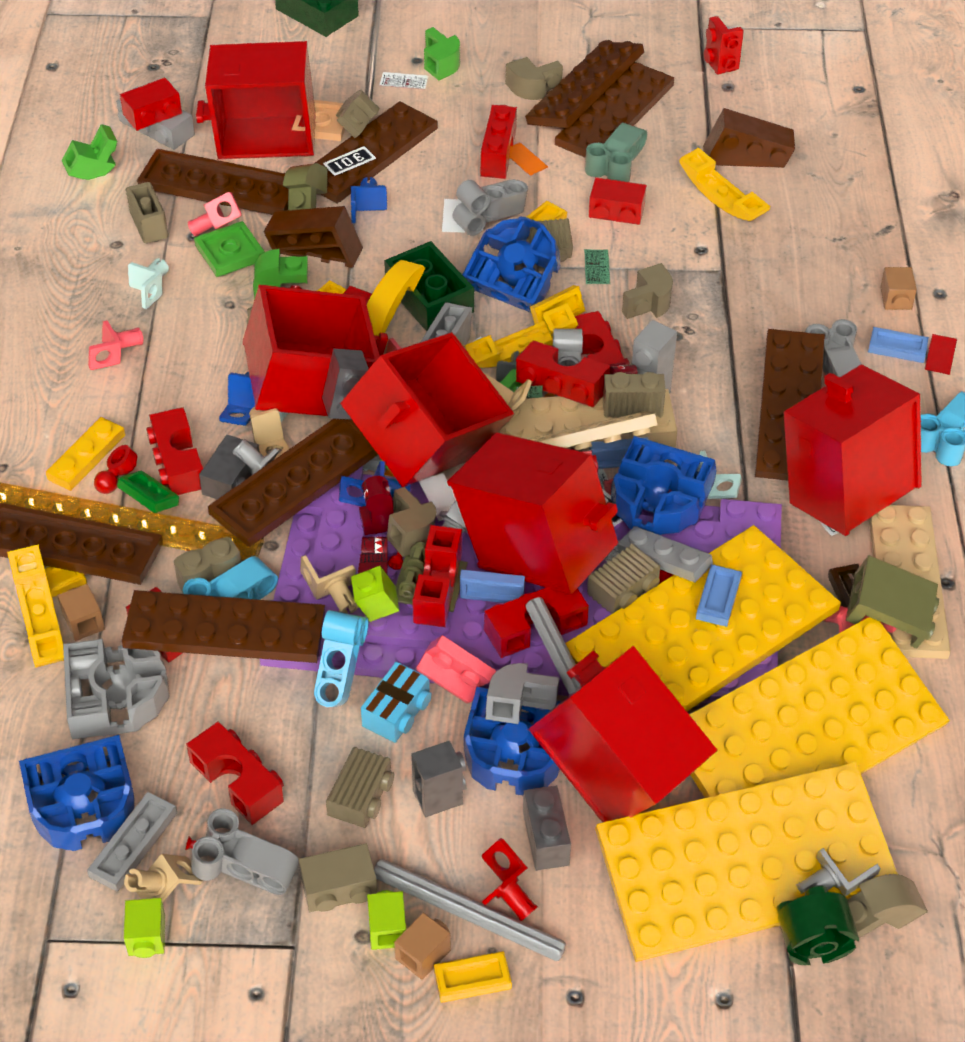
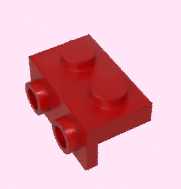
M719 16L709 18L708 28L706 29V49L703 52L706 63H709L717 75L739 69L744 33L742 27L728 29Z

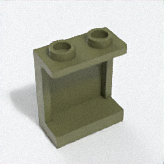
M868 555L855 572L845 621L857 624L866 615L912 634L910 646L917 649L924 640L931 638L935 630V623L932 620L939 605V598L936 597L938 584Z

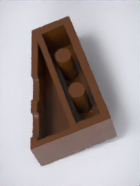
M723 108L703 145V152L716 161L715 166L784 168L795 150L794 129Z
M345 206L275 211L264 230L271 249H280V254L296 257H318L324 263H330L331 260L343 262L345 267L349 268L354 267L363 249Z

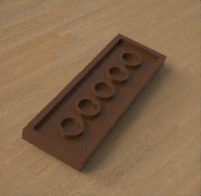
M611 40L600 42L591 53L586 55L583 61L575 66L553 90L549 91L525 116L527 124L569 128L644 53L643 44L632 43L631 41L612 42Z
M634 62L569 128H564L555 137V145L585 158L586 148L589 144H604L622 122L634 126L674 86L675 77Z
M399 101L367 124L362 133L356 138L351 136L315 162L325 166L323 163L363 146L376 157L372 161L336 176L327 169V193L320 195L338 204L351 194V186H361V181L366 177L369 181L370 177L373 178L437 130L438 121Z
M156 149L137 179L138 184L150 182L155 192L206 202L231 192L238 207L241 209L271 215L275 211L288 210L289 189L283 187L285 173ZM226 201L220 203L221 205H224V206H231V205H230L228 202H226Z
M768 329L755 477L788 481L784 411L821 389L825 334Z
M333 418L208 506V513L245 545L251 547L340 483L342 476L348 477L378 454L352 419Z
M0 503V557L8 558L7 552L39 545L44 566L141 585L163 545L161 534Z
M134 590L122 636V646L128 649L317 663L325 618V605Z

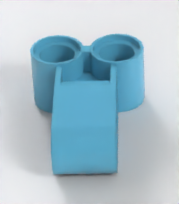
M961 391L937 416L921 414V452H936V459L945 466L952 467L960 464L965 451L964 391Z
M251 556L210 582L203 578L188 580L183 586V594L260 600L274 590L278 583V576L258 557Z
M332 610L327 611L322 627V638L325 641L314 689V696L320 705L324 707H339L348 701L359 648L364 644L368 632L369 621L367 617ZM338 651H341L345 656V664L341 669H336L332 663V658ZM331 683L335 684L339 690V695L333 702L326 697V688Z

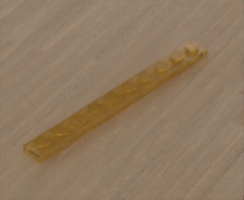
M0 482V503L161 534L163 538L162 546L190 551L203 549L204 546L216 539L231 537L240 551L242 562L251 556L258 557L264 544L263 537L251 547H248L221 525Z

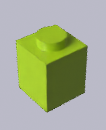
M381 566L351 576L354 602L370 622L399 612L396 586Z
M382 890L376 894H367L371 950L395 948L394 942L406 930L403 891Z
M161 898L125 900L124 942L128 956L149 958L154 954H165V912Z

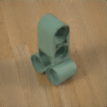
M622 122L604 144H589L586 148L585 157L586 174L591 177L606 175L607 179L629 182L632 161L641 152L646 143L647 130Z

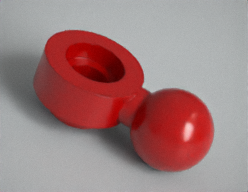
M128 445L117 447L107 459L108 470L99 472L94 478L96 490L102 494H109L115 491L118 484V475L128 474L136 467L137 453Z

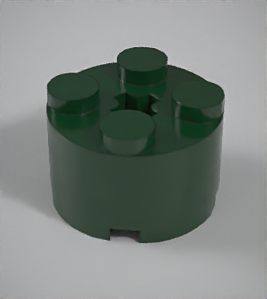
M816 886L808 889L805 896L793 901L782 902L777 906L778 921L789 959L793 963L811 965L809 959L821 957L823 964L830 963L849 955L856 949L854 941L859 942V936L848 900L844 895L828 892L825 886Z

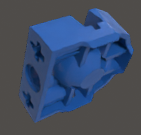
M522 216L517 219L503 220L484 232L462 275L474 287V291L531 313L530 306L544 300L548 293L552 272L558 273L561 268L560 251L555 239L543 223ZM535 227L537 232L532 242L529 243L526 240L530 234V228ZM489 244L491 248L499 250L498 255L494 256L484 252V245ZM523 263L526 266L522 270L515 271V265ZM536 264L546 269L541 274L534 271L533 266ZM501 276L506 283L498 281L499 277Z
M634 436L621 462L618 473L615 474L611 484V500L618 508L616 515L626 523L629 529L636 526L658 535L679 533L688 526L695 525L715 482L717 471L715 460ZM664 460H671L674 463H676L677 466L669 462H665ZM700 462H703V464H702V466H701V468H700V471H699V468H698V467H699V464H700ZM643 509L654 513L653 523L647 522L646 525L642 524V519H639Z
M476 687L464 732L465 760L471 777L486 789L496 791L498 783L502 784L503 780L508 781L509 785L515 786V794L522 796L524 795V790L548 787L557 778L560 769L528 729L532 726L529 722L534 720V725L551 710L522 706V710L528 712L521 711L519 724L486 720L488 689ZM527 742L530 748L520 753L519 746ZM508 759L514 760L513 765H519L518 770L501 768L502 762L507 763Z
M119 735L19 761L32 822L40 836L54 848L71 851L82 849L81 840L87 839L86 835L93 834L94 837L101 835L103 843L109 842L134 810V792ZM103 747L107 748L108 755L106 756ZM110 761L111 767L107 766V762ZM72 762H79V763L74 764V765H68L69 763H72ZM37 764L40 765L41 773L37 772ZM94 790L98 795L90 802L88 796ZM88 812L89 816L96 814L97 820L77 825L76 819H81V814Z

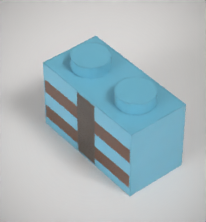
M395 662L362 705V727L396 743L403 733L409 732L414 723V717L420 709L425 710L432 696L429 688V679L421 673Z

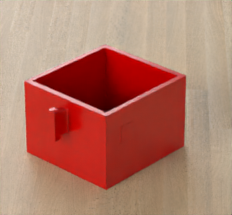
M307 41L210 45L205 82L208 103H205V100L198 101L196 121L197 123H204L206 120H211L218 159L314 156L316 110ZM297 115H302L298 127H305V131L292 130Z
M268 285L258 286L242 341L253 390L255 410L267 411L277 408L279 412L328 416L322 396L333 349L362 350L369 369L379 356L383 355L388 342L387 333H379V336L374 335L364 296Z
M453 332L380 355L340 403L382 461H385V465L402 487L467 462L474 455L473 452L478 451L515 415Z
M862 364L841 377L833 373L825 375V387L784 411L790 504L844 536L849 535L852 529L913 489L922 487L920 393Z
M496 432L447 481L448 486L452 487L478 559L477 566L480 569L494 573L525 576V582L572 595L618 544L611 520L617 514L618 508L614 503H606L592 454Z
M634 646L606 667H603L598 662L597 658L599 655L595 650L589 653L566 672L570 679L576 678L580 683V687L528 729L602 822L628 816L632 818L651 806H655L718 751Z

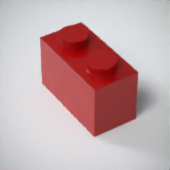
M166 78L120 94L123 115L136 131L182 114L179 92Z
M595 177L590 194L589 218L640 225L645 207L647 185Z

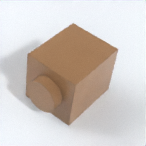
M885 267L880 286L885 310H912L917 291L912 267Z
M88 584L57 595L62 615L75 641L105 630L101 610Z
M424 912L394 942L395 959L421 980L434 969V964H438L451 951L448 927L439 919H431Z

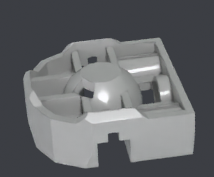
M103 639L63 644L66 711L72 740L139 731L144 724L158 716L163 705L168 701V678L164 662L158 651L123 648L122 645L118 646V650H112V647L105 648ZM125 662V665H119L120 669L114 670L113 666L108 667L107 663ZM82 679H89L93 695L83 697ZM111 679L113 684L107 690L102 687L103 683ZM127 708L129 720H123L124 724L117 725V721L111 722L110 709Z

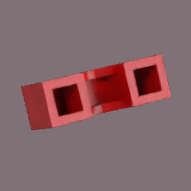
M492 105L481 148L480 177L506 179L509 167L510 146H513L516 135L517 107Z
M599 311L575 316L578 323L575 329H582L583 346L581 355L589 354L586 356L587 358L605 364L626 363V365H630L629 360L624 358L621 353L619 341L614 339L611 334L609 322L607 320L604 321Z
M534 340L516 358V382L523 384L529 379L532 381L531 386H543V391L593 408L603 397L604 374H610V365L584 357L576 365L558 364V348Z
M184 407L150 414L151 427H147L146 431L150 445L156 444V447L152 448L156 465L162 464V468L158 469L161 484L164 486L168 485V488L177 495L201 490L199 474L203 467L197 448L183 450L193 447L190 426Z
M430 525L425 546L423 575H418L413 596V623L446 627L462 556V529Z
M546 587L533 593L523 594L509 602L496 604L490 609L485 610L484 631L500 658L530 648L531 627L529 625L533 624V621L526 609V604L534 598H543L561 635L587 626L589 605L578 588L570 595Z
M217 721L186 743L190 763L210 783L224 774H236L239 776L228 785L231 805L251 825L284 802L282 792L284 784L280 776L274 770L268 771L262 765L258 754L252 749L247 750L242 745L239 736L234 730H227Z

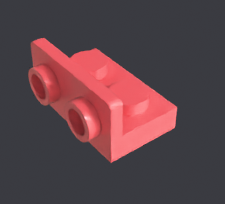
M443 635L430 642L416 666V670L467 704L473 701L476 687L488 684L496 672L495 669Z

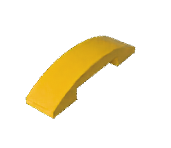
M700 148L680 158L679 162L694 185L712 203L728 214L739 219L752 221L770 210L771 206L754 192L745 195L715 170L716 161Z
M400 260L381 279L367 303L374 335L379 336V333L386 332L406 291L414 292L425 270L423 265Z
M568 303L542 313L544 321L494 342L491 335H488L464 346L479 368L497 367L498 361L511 362V355L516 351H519L520 355L533 340L552 346L553 329H575L578 323Z
M39 545L7 552L35 668L64 661L63 640Z

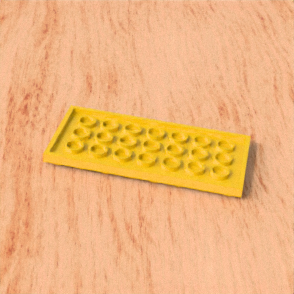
M753 525L708 553L712 555L713 565L742 572L727 627L696 620V613L710 570L709 568L695 583L676 575L671 576L638 597L636 601L625 609L617 610L565 644L575 664L595 650L599 655L597 660L603 667H606L634 646L684 709L689 711L837 612L841 602Z
M868 617L689 714L718 749L690 776L703 796L707 798L853 762L857 763L860 773L863 774L946 726L950 720L881 622Z
M856 762L637 814L632 818L628 816L596 824L595 827L635 962L780 926L777 906L782 902L793 901L805 896L806 892L801 894L796 884L801 883L821 869V864L816 856L822 848L825 849L848 882H851L876 864L881 869L878 875L873 878L898 874ZM832 887L828 890V892L842 894L841 891L836 887ZM860 887L845 896L847 900L861 892Z

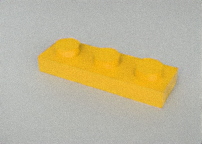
M100 417L46 471L47 480L71 491L125 436L124 427Z

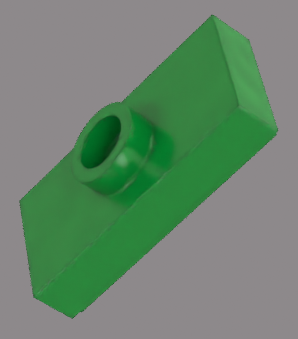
M142 470L118 478L117 487L153 513L179 505V496Z

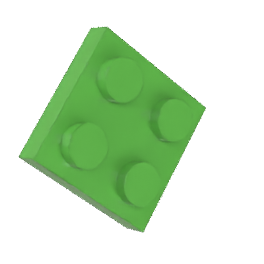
M243 221L194 237L196 248L216 277L255 264L261 254L265 253Z

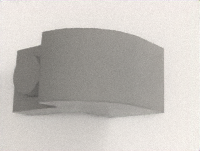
M526 663L510 664L500 668L490 680L485 719L519 724L522 706L552 710L557 704L559 677L527 673L528 664Z

